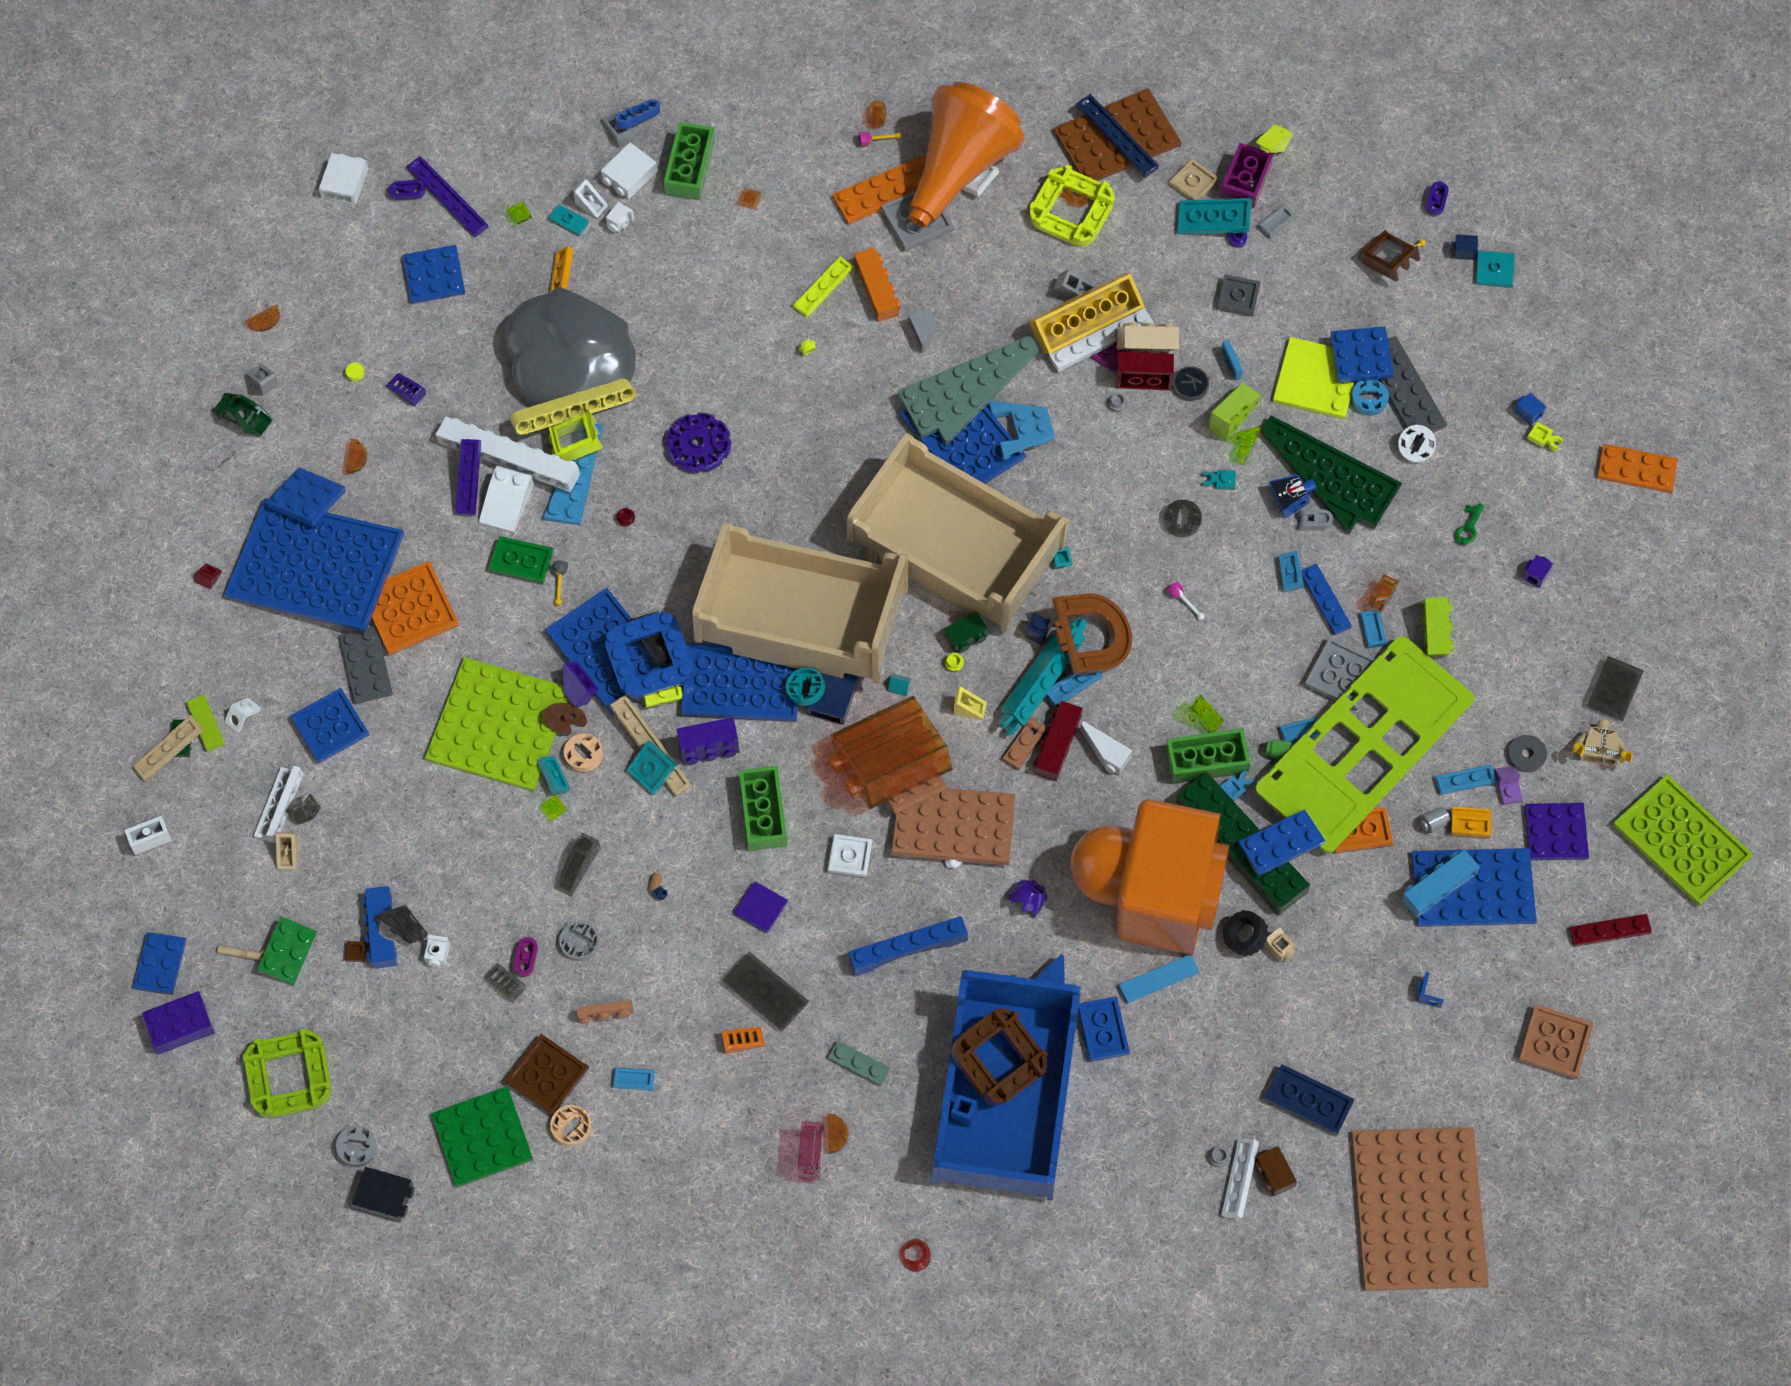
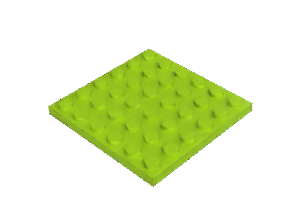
M464 657L426 753L425 760L535 792L542 774L537 761L541 757H548L557 734L544 724L542 714L551 704L569 702L568 697L564 694V685Z

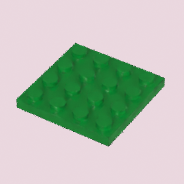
M508 1086L431 1113L456 1188L533 1161Z

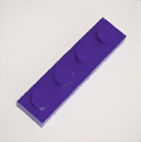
M461 439L456 514L476 515L481 440Z

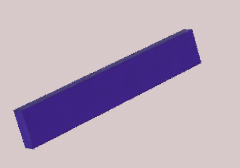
M421 156L407 165V169L424 183L425 188L474 237L489 228L488 224Z

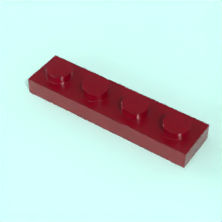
M1647 914L1570 926L1569 928L1574 947L1652 933Z

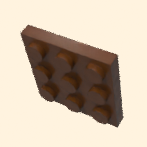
M540 1034L504 1081L553 1116L587 1073L589 1066L543 1034Z

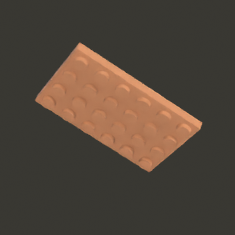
M947 788L945 791L896 813L892 856L1009 866L1015 794Z

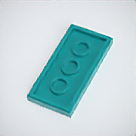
M1251 198L1180 200L1177 234L1249 233L1252 200Z

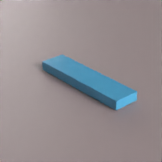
M1187 955L1119 984V988L1128 1004L1199 974V969L1192 956Z

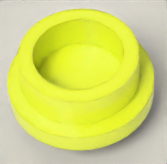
M810 339L802 342L799 351L803 355L817 349L815 346L816 342L810 341Z
M951 653L945 659V666L950 671H959L964 666V659L958 653Z

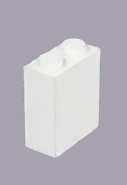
M629 143L601 170L602 181L606 186H612L619 196H625L627 199H630L658 172L657 162L632 143Z
M331 153L319 187L321 198L356 205L368 171L366 160L360 157H349L341 153Z

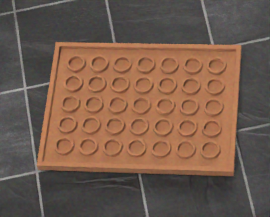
M1474 1127L1352 1131L1364 1291L1488 1288Z

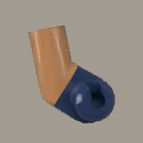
M653 873L649 890L656 899L664 900L668 892L660 885L662 874Z

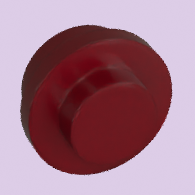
M622 508L616 516L618 523L622 526H630L635 521V513L629 508Z

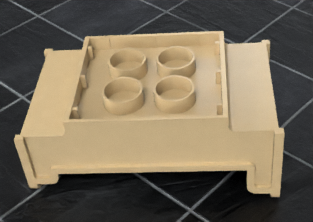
M906 433L848 514L847 540L851 543L856 541L880 556L881 562L885 553L907 554L908 578L970 614L977 611L979 614L1000 625L1001 630L1007 633L1010 628V621L1057 551L1065 548L1069 519L1051 510H1048L1043 518L930 453L925 444Z
M723 522L693 608L692 617L695 642L701 643L703 640L731 647L735 655L797 669L809 667L816 669L819 673L843 678L844 674L848 673L870 678L872 682L879 684L880 667L903 594L907 595L908 555L885 553L882 565L751 536L745 528Z

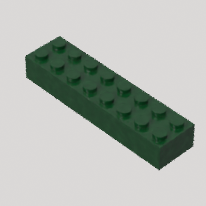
M1208 772L1177 794V805L1221 814L1217 842L1229 845L1227 860L1278 916L1308 893L1310 884L1290 862L1257 876L1237 844L1240 840L1261 830Z

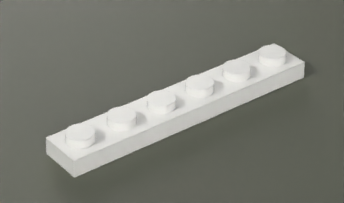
M1144 308L1049 354V359L1059 372L1090 357L1094 353L1102 351V349L1105 350L1113 346V344H1117V328L1122 327V324L1135 322L1140 326V324L1154 322Z

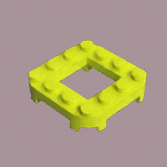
M1070 165L1054 170L1051 169L1035 201L1030 205V222L1037 229L1076 246L1087 247L1096 239L1113 209L1114 191L1107 181L1101 183L1075 172ZM1063 188L1095 201L1085 220L1079 226L1050 213Z

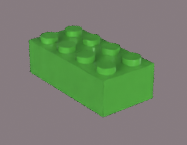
M679 122L664 179L665 194L701 199L715 142L714 127Z
M1243 728L1167 739L1166 753L1172 783L1197 780L1206 772L1212 778L1241 774L1243 771L1249 773L1251 763Z
M778 766L739 770L749 851L787 846Z

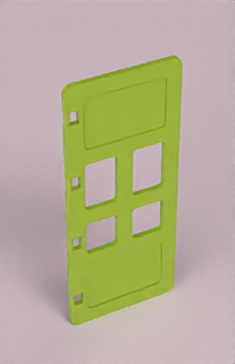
M1399 636L1257 783L1255 791L1258 796L1285 819L1305 809L1325 839V843L1319 846V848L1325 853H1332L1472 705L1475 699L1474 694L1407 637ZM1392 653L1395 657L1388 662L1385 657ZM1352 692H1355L1358 696L1353 701L1347 698ZM1365 694H1369L1387 710V713L1372 728L1365 726L1350 713V709ZM1398 721L1402 722L1419 737V741L1404 756L1399 755L1382 740V737ZM1337 723H1341L1359 739V742L1333 767L1314 752L1313 748ZM1314 731L1320 734L1315 741L1309 737ZM1369 751H1374L1392 769L1366 795L1346 779V775ZM1276 771H1279L1282 775L1277 780H1274L1271 776Z

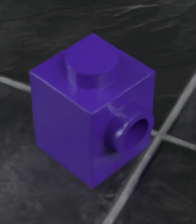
M1536 554L1533 560L1529 559L1524 568L1526 572L1523 580L1540 588L1550 573L1553 563L1546 557Z

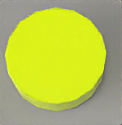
M357 362L350 363L345 371L350 381L361 380L365 373L363 366Z

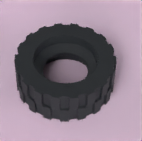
M1241 910V912H1236L1225 923V928H1223L1224 943L1238 955L1251 956L1264 947L1269 932L1267 930L1268 926L1265 924V920L1254 912ZM1246 924L1252 925L1254 931L1251 938L1246 942H1240L1237 937L1240 929Z

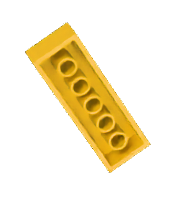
M1123 273L1028 321L1042 353L1051 354L1145 306L1131 273Z

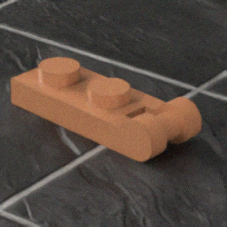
M1030 717L1026 726L1003 757L1004 762L1017 770L1022 767L1047 729L1045 724H1039L1033 717ZM1032 728L1037 731L1035 735L1030 732Z
M632 1000L584 1006L577 1010L578 1020L582 1024H587L591 1019L604 1021L613 1016L626 1018L630 1014H634Z

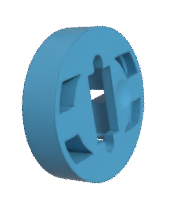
M1377 380L1359 381L1353 388L1350 400L1358 412L1373 416L1381 413L1386 408L1389 393L1387 388ZM1370 392V394L1382 395V397H1379V399H1363V396L1359 395Z

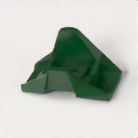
M224 393L222 399L212 409L218 419L223 417L229 422L237 424L244 433L258 437L262 436L274 420L262 406L238 394ZM241 409L247 411V415L243 418L238 413Z

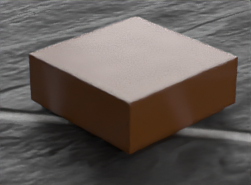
M347 941L345 961L366 962L367 942Z

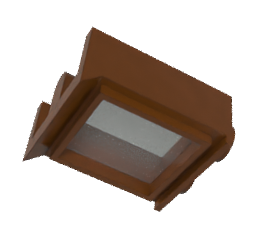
M1387 230L1378 235L1361 252L1364 265L1395 282L1399 280L1397 269L1400 266L1405 270L1410 268L1409 258L1416 261L1420 260L1418 245L1412 246L1389 234Z

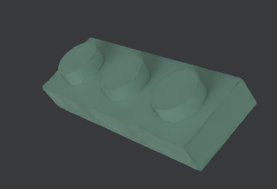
M837 1041L828 1057V1060L880 1087L891 1070L890 1067L840 1041Z

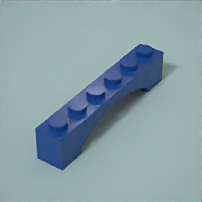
M962 916L851 950L849 951V960L854 975L859 976L874 971V969L893 960L916 952L938 947H951L967 942L968 932Z

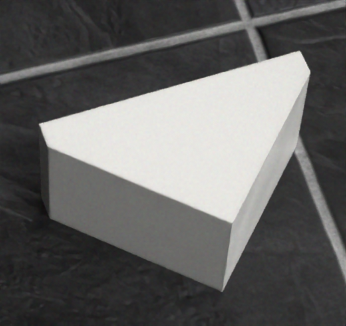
M584 179L573 191L575 205L595 218H598L608 206L587 179Z

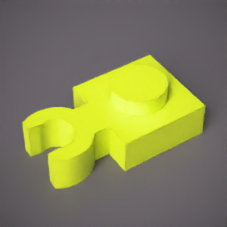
M1539 422L1535 424L1527 437L1528 440L1541 447H1544L1545 444L1549 445V448L1555 452L1558 450V446L1554 442L1559 444L1563 442L1562 437L1552 435L1554 430Z

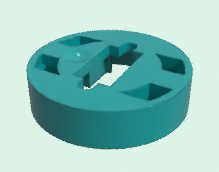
M809 667L800 668L789 676L786 682V691L795 704L801 706L812 705L823 696L825 681L816 669ZM809 678L811 681L810 693L804 699V696L801 695L803 681Z

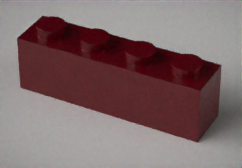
M1064 701L1060 702L1059 707L1055 706L1052 717H1054L1053 723H1049L1046 729L1047 739L1042 740L1039 748L1042 752L1040 757L1036 756L1033 763L1036 775L1057 782L1081 720L1082 707Z

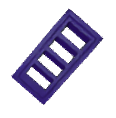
M397 373L386 385L387 388L414 407L426 395L424 387L400 373ZM398 379H400V383L397 386H394V383ZM404 383H406V385L402 389H399Z

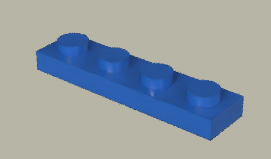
M1314 564L1302 569L1303 581L1334 636L1351 629L1352 625L1319 566Z

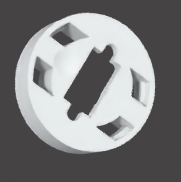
M1412 425L1406 428L1399 437V452L1406 460L1413 463H1421L1428 460L1436 448V439L1433 432L1422 425ZM1409 430L1413 431V433L1409 435L1406 434V432H1408ZM1424 433L1423 438L1425 440L1419 451L1411 454V449L1409 448L1416 435ZM1402 440L1405 441V447L1401 446ZM1429 440L1433 442V448L1429 446ZM1425 453L1428 454L1425 458L1421 457Z

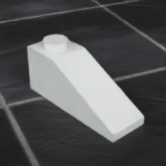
M1083 721L1081 732L1102 765L1105 766L1104 768L1109 773L1120 775L1132 758L1133 750Z

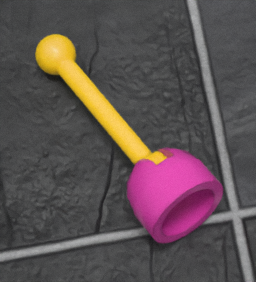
M859 132L860 146H867L872 140L902 138L900 132L881 136H871L868 132Z

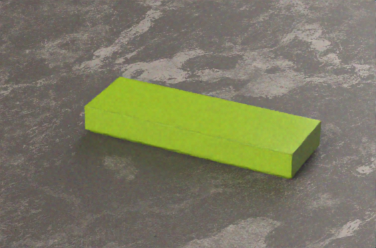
M205 694L186 701L192 716L204 730L200 733L207 752L226 745Z

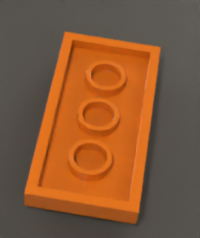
M1603 444L1597 479L1672 493L1678 458Z

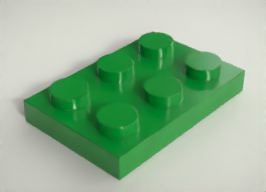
M499 536L490 562L489 572L544 584L554 548Z
M280 916L257 971L294 986L317 931Z

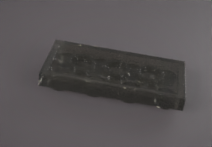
M750 951L723 979V982L781 1031L809 1003L804 996Z

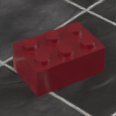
M1131 351L1118 352L1116 389L1172 391L1174 354H1169L1168 352L1150 353L1148 351L1141 353Z

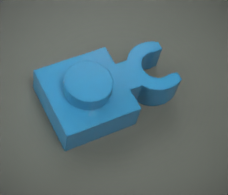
M1243 771L1238 780L1233 776L1220 785L1233 801L1245 794L1246 789L1244 787H1250L1254 782L1253 778L1249 781L1244 780V777L1247 776V771Z

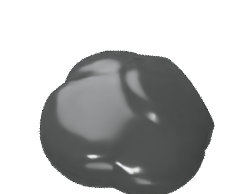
M558 287L548 294L530 298L514 310L506 324L505 347L512 360V381L519 396L530 407L619 379H627L629 382L632 380L636 366V355L628 335V323L604 307L574 292Z

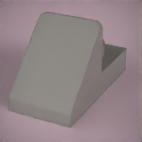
M263 364L246 373L248 378L257 385L262 395L278 386L275 373Z

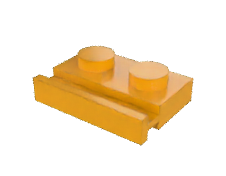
M1452 806L1451 835L1478 838L1491 837L1492 809Z

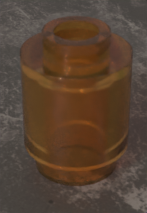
M876 100L869 106L867 122L873 128H880L885 125L887 108L884 102Z

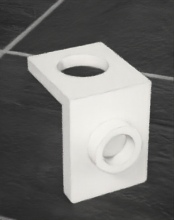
M249 698L243 699L231 705L224 722L239 733L245 719L260 712L262 708ZM232 715L238 718V725L233 724Z

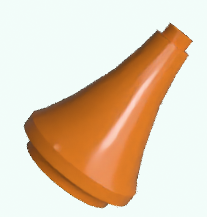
M955 82L952 86L942 85L936 89L932 96L931 134L925 166L917 190L910 203L912 211L908 216L913 223L920 227L927 228L930 222H935L963 188L990 166L1007 155L1018 151L1024 142L1025 135L1020 128L1021 121L1015 111L998 97L975 85L965 82Z

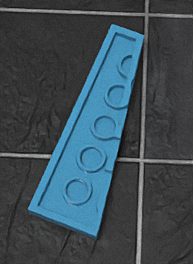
M594 424L598 429L599 435H597V438L600 441L603 425ZM586 428L581 429L576 442L588 438ZM598 451L573 460L578 465L580 476L571 492L556 487L544 515L545 521L581 526Z

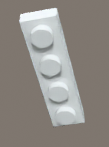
M1238 1139L1221 1215L1225 1218L1243 1217L1259 1142L1255 1139Z

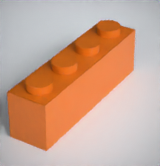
M875 247L854 253V263L878 322L899 316L901 304L899 299L894 296L895 289L893 284L888 281L889 274L887 269L882 266L883 259L881 254H877Z

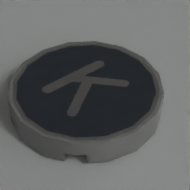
M1186 366L1178 370L1174 375V392L1179 398L1186 401L1202 399L1208 392L1209 378L1202 369L1195 366Z

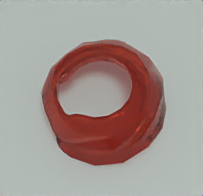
M915 1238L907 1241L901 1248L903 1266L911 1272L924 1270L931 1261V1250L927 1243ZM912 1246H918L922 1249V1257L918 1261L906 1259L905 1250Z

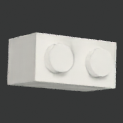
M162 816L125 830L130 847L135 855L172 841Z

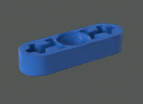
M649 99L616 114V127L627 129L660 113V102L655 99Z

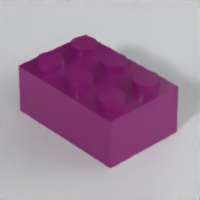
M1239 142L1222 184L1220 197L1224 199L1251 198V207L1255 208L1272 166L1274 153H1268Z

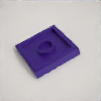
M754 881L734 911V915L768 934L787 905L788 900Z

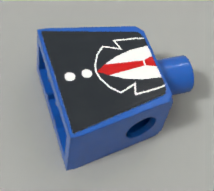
M1298 474L1269 482L1270 489L1284 518L1289 517L1310 503L1308 493L1317 489L1313 479L1302 483Z

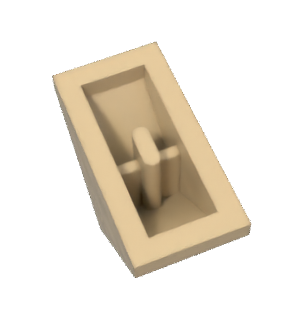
M276 832L277 869L297 870L300 841L296 832Z

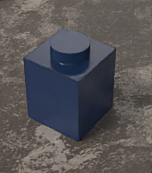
M1456 234L1455 240L1451 241L1450 252H1454V259L1476 260L1478 236Z
M1034 613L1026 627L1025 637L1042 645L1051 630V620Z

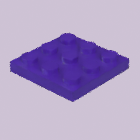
M1584 803L1525 804L1527 839L1531 861L1589 859Z

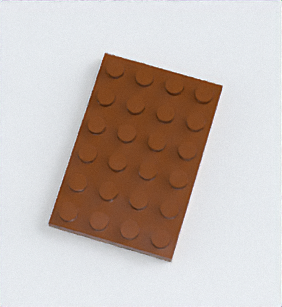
M1149 88L1104 106L1108 113L1151 158L1181 146L1182 142ZM1085 115L1053 128V132L1076 171L1082 175L1099 181L1133 166Z

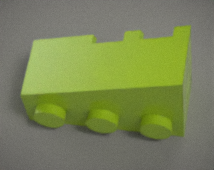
M1245 383L1235 387L1231 394L1211 412L1209 430L1225 441H1228L1259 404L1261 394Z

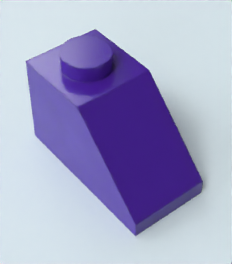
M577 661L563 665L564 694L575 707L587 705L599 688Z

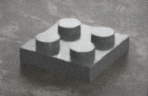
M1225 274L1217 309L1253 316L1261 281Z

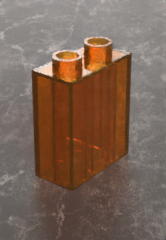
M914 695L830 734L834 750L827 753V757L836 774L843 771L846 772L848 777L844 778L843 781L850 797L854 800L861 796L869 810L953 770L947 744Z

